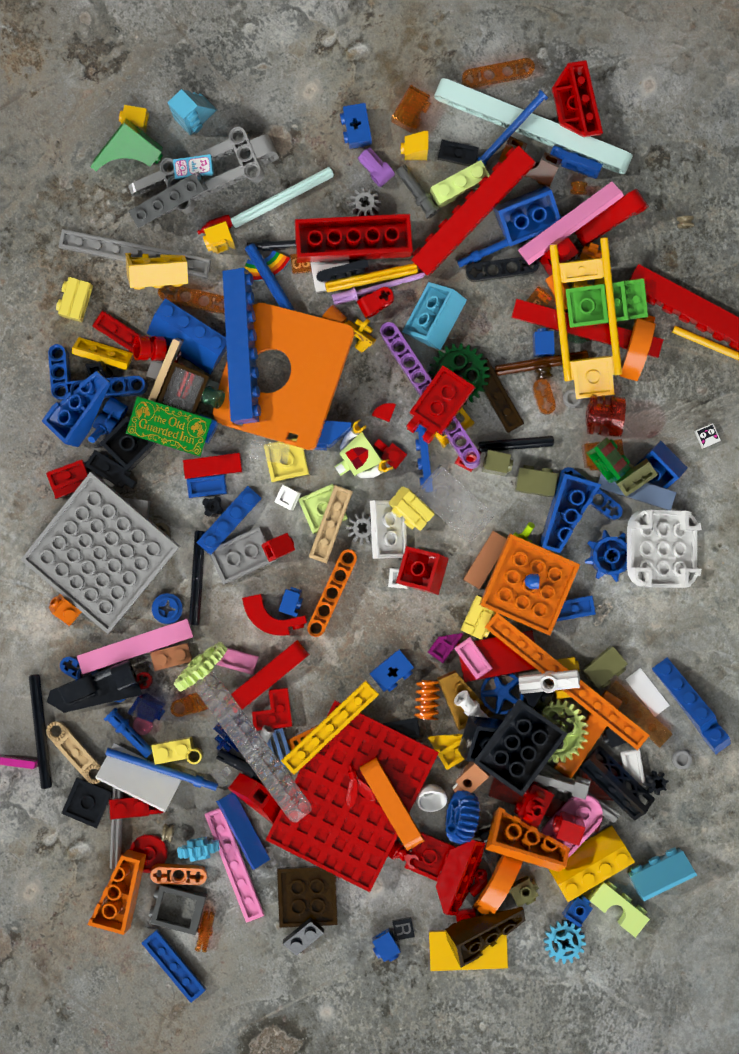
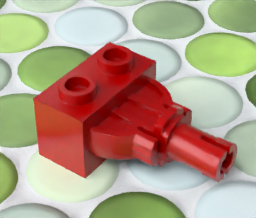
M532 782L524 793L522 802L516 804L513 812L516 813L515 816L520 818L522 822L538 829L555 794Z

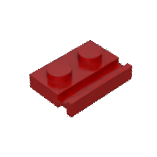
M82 459L46 473L55 499L74 493L87 477L88 472Z

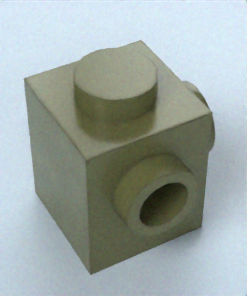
M525 876L513 883L510 893L518 907L523 904L529 905L536 901V897L539 896L536 890L539 887L534 878L530 880L528 876Z

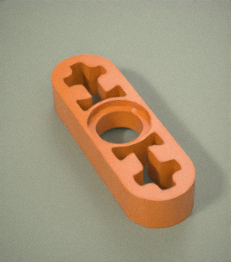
M155 864L151 868L150 878L157 884L202 885L207 879V872L201 865ZM157 870H161V877H157V874H155ZM168 870H170V878H167ZM176 870L184 872V876L181 879H176L173 876ZM187 871H190L189 879H187ZM196 872H200V879H196Z

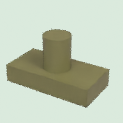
M647 458L636 466L629 464L630 469L619 480L615 481L625 497L658 475Z

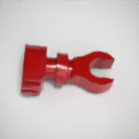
M396 841L388 857L391 859L399 858L402 861L405 860L410 868L418 869L413 864V860L422 861V858L419 855L410 854L409 851L404 849L403 844Z

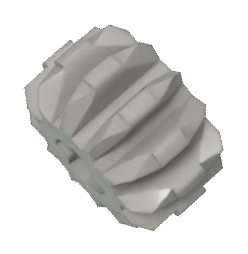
M362 187V193L355 190L356 196H350L352 202L349 203V208H353L351 214L358 213L357 216L375 215L374 212H379L380 208L378 206L381 205V200H376L379 197L378 193L372 195L373 189L371 188L367 193L365 192V187ZM368 201L369 206L362 207L361 202Z
M365 512L362 513V519L356 513V522L351 518L349 519V522L354 525L346 526V529L353 530V532L348 533V537L355 534L353 542L355 543L360 538V545L364 543L363 538H366L367 543L370 544L369 536L372 537L371 515H369L368 519H365ZM364 523L367 525L366 529L368 531L365 534L364 532L363 534L359 533V524L363 525Z

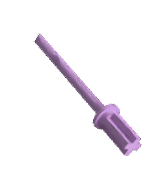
M425 273L414 274L403 279H396L357 291L355 287H352L350 290L333 294V303L336 306L354 300L357 302V296L372 293L381 287L389 288L425 277Z

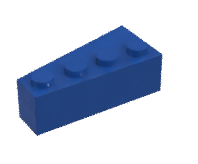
M561 472L539 546L561 553L575 526L581 520L583 513L602 484Z

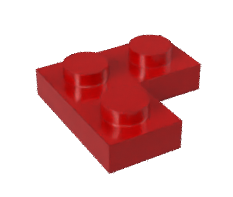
M288 688L268 690L271 709L252 711L254 731L262 730L264 725L270 726L273 729L293 726Z

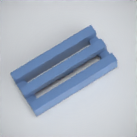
M278 728L274 730L273 738L281 762L284 757L277 733L280 732L286 755L290 752L284 729ZM270 739L267 744L275 770L286 767L282 762L281 764L277 763Z

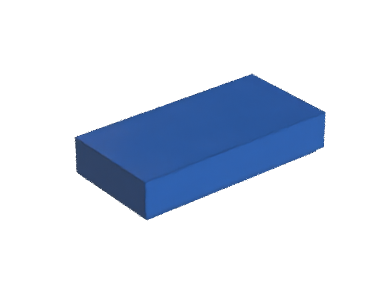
M225 474L187 479L189 498L227 494Z

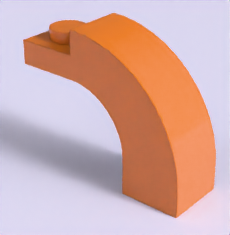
M648 315L645 318L634 319L630 342L621 363L622 374L619 375L620 377L638 381L655 330L654 316Z
M502 855L490 881L474 901L472 907L482 914H495L509 893L523 861Z

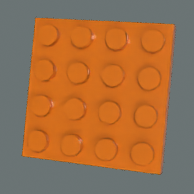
M509 534L479 605L550 636L580 564ZM539 574V589H530L526 586L525 578L527 575Z

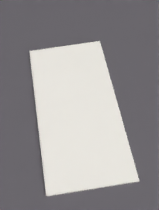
M641 668L625 679L654 717L670 706Z

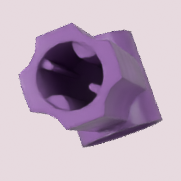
M371 148L364 150L358 157L360 163L367 169L372 180L379 187H382L395 176L392 168L386 162L383 163Z

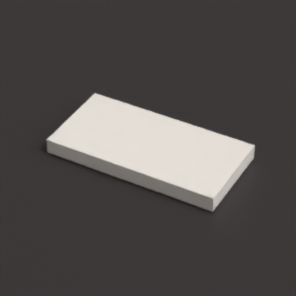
M115 743L111 748L141 759H145ZM110 756L106 757L96 775V779L163 812H166L182 781Z

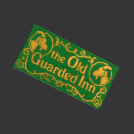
M137 396L126 434L201 457L212 420Z

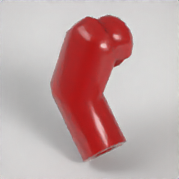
M484 869L476 870L475 884L468 889L473 897L487 886V872Z

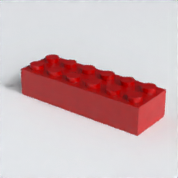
M410 214L295 219L294 222L297 263L411 257L413 252Z

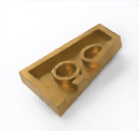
M455 670L437 678L459 731L465 728L469 717L464 713V709L461 706H457L454 703L455 697L461 691H467L470 694L469 697L480 704V709L488 717L493 716L492 712Z

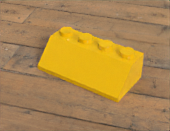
M611 825L584 841L568 858L566 868L560 872L551 869L549 871L569 902L635 863V861Z

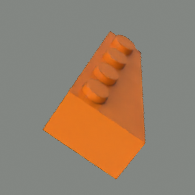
M501 807L493 813L486 850L557 872L566 868L570 851L569 847L548 835L542 834L537 828L525 824L520 818L508 814Z
M128 849L121 855L87 925L122 935L131 928L146 854Z

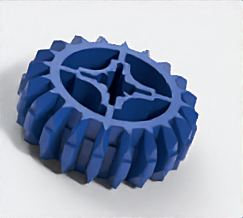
M464 790L457 791L450 798V803H448L445 831L450 841L463 844L470 842L477 831L480 808L478 797L475 793Z

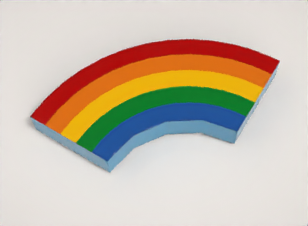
M273 250L264 260L273 275L276 276L286 268L291 258ZM248 259L244 268L252 274L254 281H263L253 262Z

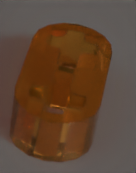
M539 379L533 384L532 391L539 412L543 415H549L555 410L556 403L549 382L545 379ZM538 383H541L542 386H546V388L544 389V396H542L540 390H536V388L539 386ZM544 398H546L548 404L551 403L552 405L549 411L542 409Z

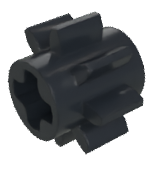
M652 770L651 775H645L646 780L643 785L648 787L647 791L649 793L654 791L656 795H660V791L667 790L665 787L669 781L663 778L664 773L659 772L657 774V771Z

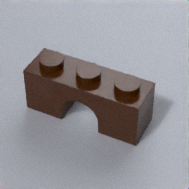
M510 136L499 161L502 163L507 158L505 155L512 147L516 149L519 145L525 151L527 143ZM545 152L541 160L536 161L535 166L524 177H530L540 185L550 187L562 159Z

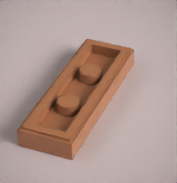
M492 531L463 580L480 590L499 559L507 539Z

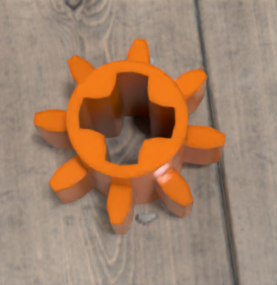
M591 242L589 247L584 245L580 259L601 258L602 253L601 250H598L599 245Z

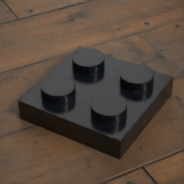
M77 777L61 814L97 829L113 792Z

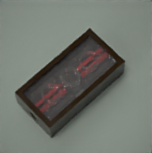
M173 362L157 403L196 415L211 376Z

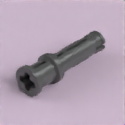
M406 164L399 167L396 173L416 199V205L422 208L426 214V219L436 215L440 211V207L436 206L431 200L430 193L422 189Z

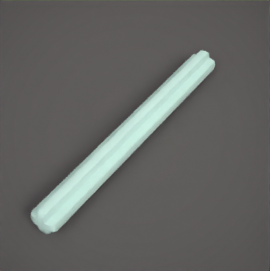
M327 167L232 217L231 222L235 228H238L333 178L334 173L330 167Z

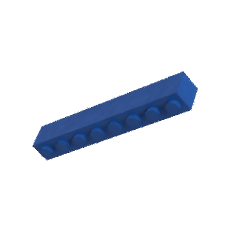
M238 268L222 271L230 418L237 425L259 422V416L261 415V407L258 404L260 389L257 385L259 371L256 367L258 352L255 348L257 334L254 329L256 316L252 304L255 298L251 287L254 280L248 270Z

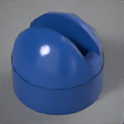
M529 574L526 576L525 584L528 588L539 589V574Z

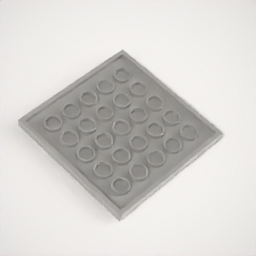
M92 471L21 558V561L103 631L109 634L181 546Z

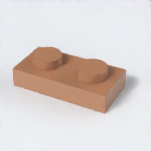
M188 643L150 652L154 671L189 663L192 660Z

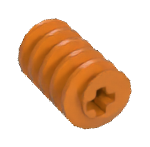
M422 680L416 683L417 686L421 687L420 690H416V693L420 694L421 697L415 698V701L420 702V705L415 706V709L420 710V712L414 714V716L420 719L439 720L433 717L439 714V711L434 709L439 706V703L434 701L440 698L439 695L435 694V692L440 691V688L435 686V684H439L438 681Z

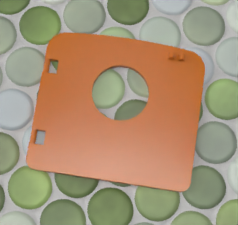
M266 303L254 304L253 311L256 316L254 329L257 334L255 348L258 355L267 350H278L286 354L291 364L289 380L278 391L272 393L260 392L258 397V404L261 407L259 422L243 424V426L237 425L230 418L228 364L226 362L213 407L214 418L218 423L226 427L302 449L313 450L318 444L355 331L347 324ZM289 433L298 435L297 440L288 439Z

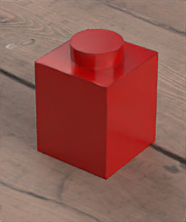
M288 533L273 538L261 545L269 562L295 551L293 539L289 537Z

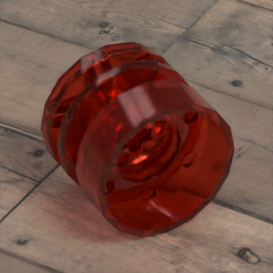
M592 394L586 409L585 422L587 434H593L596 426L597 435H601L603 427H606L607 436L621 437L626 413L625 397L611 396L609 404H606L605 395H601L598 404L597 395Z

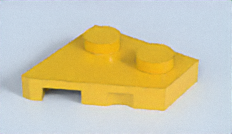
M463 734L428 737L433 748L439 752L438 756L446 770L465 760L458 751Z

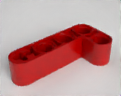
M634 189L575 231V234L583 247L584 245L587 246L590 242L592 243L631 216H636L643 212L649 205L638 189Z

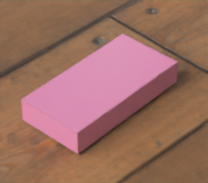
M470 637L454 648L476 680L493 669Z
M226 647L227 651L223 655L224 657L216 665L254 675L259 656Z

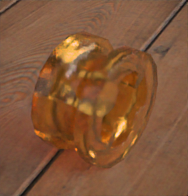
M582 181L571 182L572 189L570 193L574 195L587 194L585 188L588 186V183Z

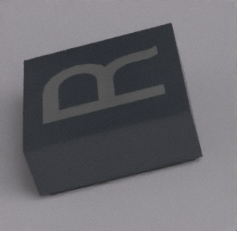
M411 917L392 920L396 941L415 937Z

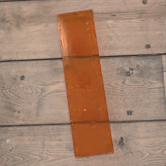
M615 681L607 689V691L622 700L619 710L650 735L648 738L659 748L673 735L618 681Z

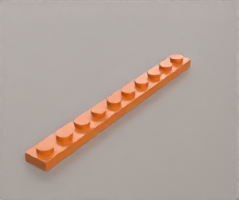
M495 613L486 624L485 628L539 672L569 671L500 614ZM580 680V688L562 689L637 751L650 736L582 680Z

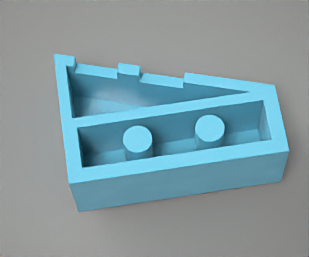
M183 89L167 102L174 120L189 135L199 132L203 127L202 124L217 111L202 94L198 95L196 92L192 94L190 91Z

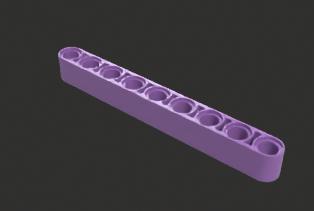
M391 322L384 323L380 329L382 339L421 397L432 380L397 326ZM388 330L394 331L392 336L385 335ZM399 345L405 347L401 352L395 351V348ZM408 361L415 362L412 367L405 366ZM419 376L425 378L422 383L415 382V379ZM455 416L451 422L456 425L455 429H446L444 434L463 464L469 469L477 468L480 464L479 451ZM458 439L466 440L464 446H458L456 442ZM469 455H475L477 457V459L474 462H468L466 460L467 456Z

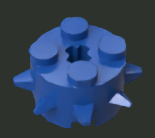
M603 530L602 539L597 542L588 541L587 544L590 546L591 552L590 558L585 560V564L593 565L597 571V579L603 575H611L615 582H618L619 573L627 570L625 533L618 537H610L608 532ZM608 551L614 553L615 557L612 558V561H610V559H607V555L609 554Z

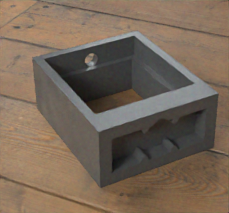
M161 884L160 887H156L154 898L157 900L155 906H151L149 917L152 918L150 924L196 935L207 893L172 884ZM164 892L197 900L190 926L158 918Z

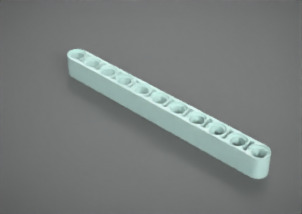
M445 78L440 80L434 98L439 102L506 129L524 111L521 108ZM533 113L515 131L548 146L562 147L570 153L575 152L581 157L594 159L598 163L603 164V168L618 174H626L633 157L631 153L593 137L584 138L556 122Z

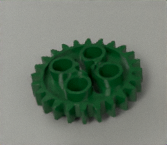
M460 343L459 348H457L456 344H452L451 350L448 346H445V353L439 350L440 357H433L436 364H430L434 370L428 371V373L432 374L434 378L441 367L445 366L457 374V370H464L472 362L473 365L464 371L462 376L464 380L475 386L474 391L468 398L470 402H474L473 396L481 398L479 391L486 392L483 385H489L485 378L491 377L486 374L490 367L484 366L488 360H481L484 354L477 355L478 349L475 348L471 351V345L469 344L464 349L463 343ZM460 355L465 358V363L462 366H458L456 363V358ZM471 370H475L478 375L474 381H471L468 377Z

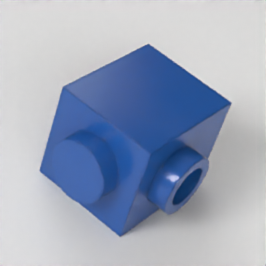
M389 928L372 937V943L375 946L373 951L378 959L382 958L384 962L387 960L391 962L399 957L401 948Z

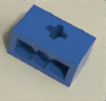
M366 103L343 106V113H340L341 124L346 126V132H343L344 142L349 144V149L372 145ZM357 123L358 129H354L353 124Z
M398 649L369 674L384 692L386 690L390 692L398 686L397 681L403 678L405 680L413 673L412 669L414 667L401 650ZM390 667L393 669L397 667V676L388 675Z

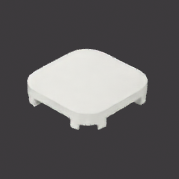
M650 509L637 511L631 516L627 526V571L629 578L634 584L640 587L686 588L691 587L697 576L701 575V569H697V530L702 529L701 523L696 521L695 517L691 514L692 512L686 510Z

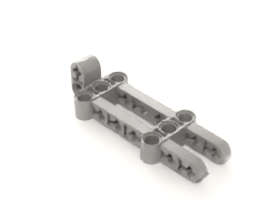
M234 127L229 133V140L191 156L211 154L212 161L215 162L236 153L241 166L205 181L207 190L189 199L186 207L182 208L180 204L165 214L177 209L185 214L191 213L195 208V201L246 178L252 183L262 181L264 171L260 162L268 164L279 158L272 138L265 134L251 140L243 128ZM242 133L244 135L243 139L236 141V136ZM246 151H250V157L243 159V154ZM163 159L160 163V171L131 183L128 186L131 195L138 196L164 184L169 188L183 180L175 179L174 169L169 173L167 172L168 166L173 164V159ZM255 168L258 169L257 175L251 177V170Z

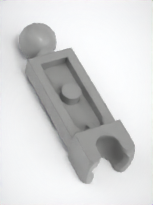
M541 770L534 780L544 787L553 786L561 792H573L572 796L586 799L591 780L577 776V779H573L545 770Z

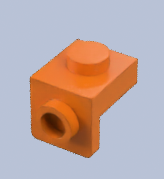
M61 594L54 597L50 602L49 609L51 613L68 626L82 613Z

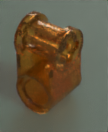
M204 690L175 700L170 707L171 713L176 717H182L209 709L204 700ZM176 703L184 704L185 710L183 713L175 711Z

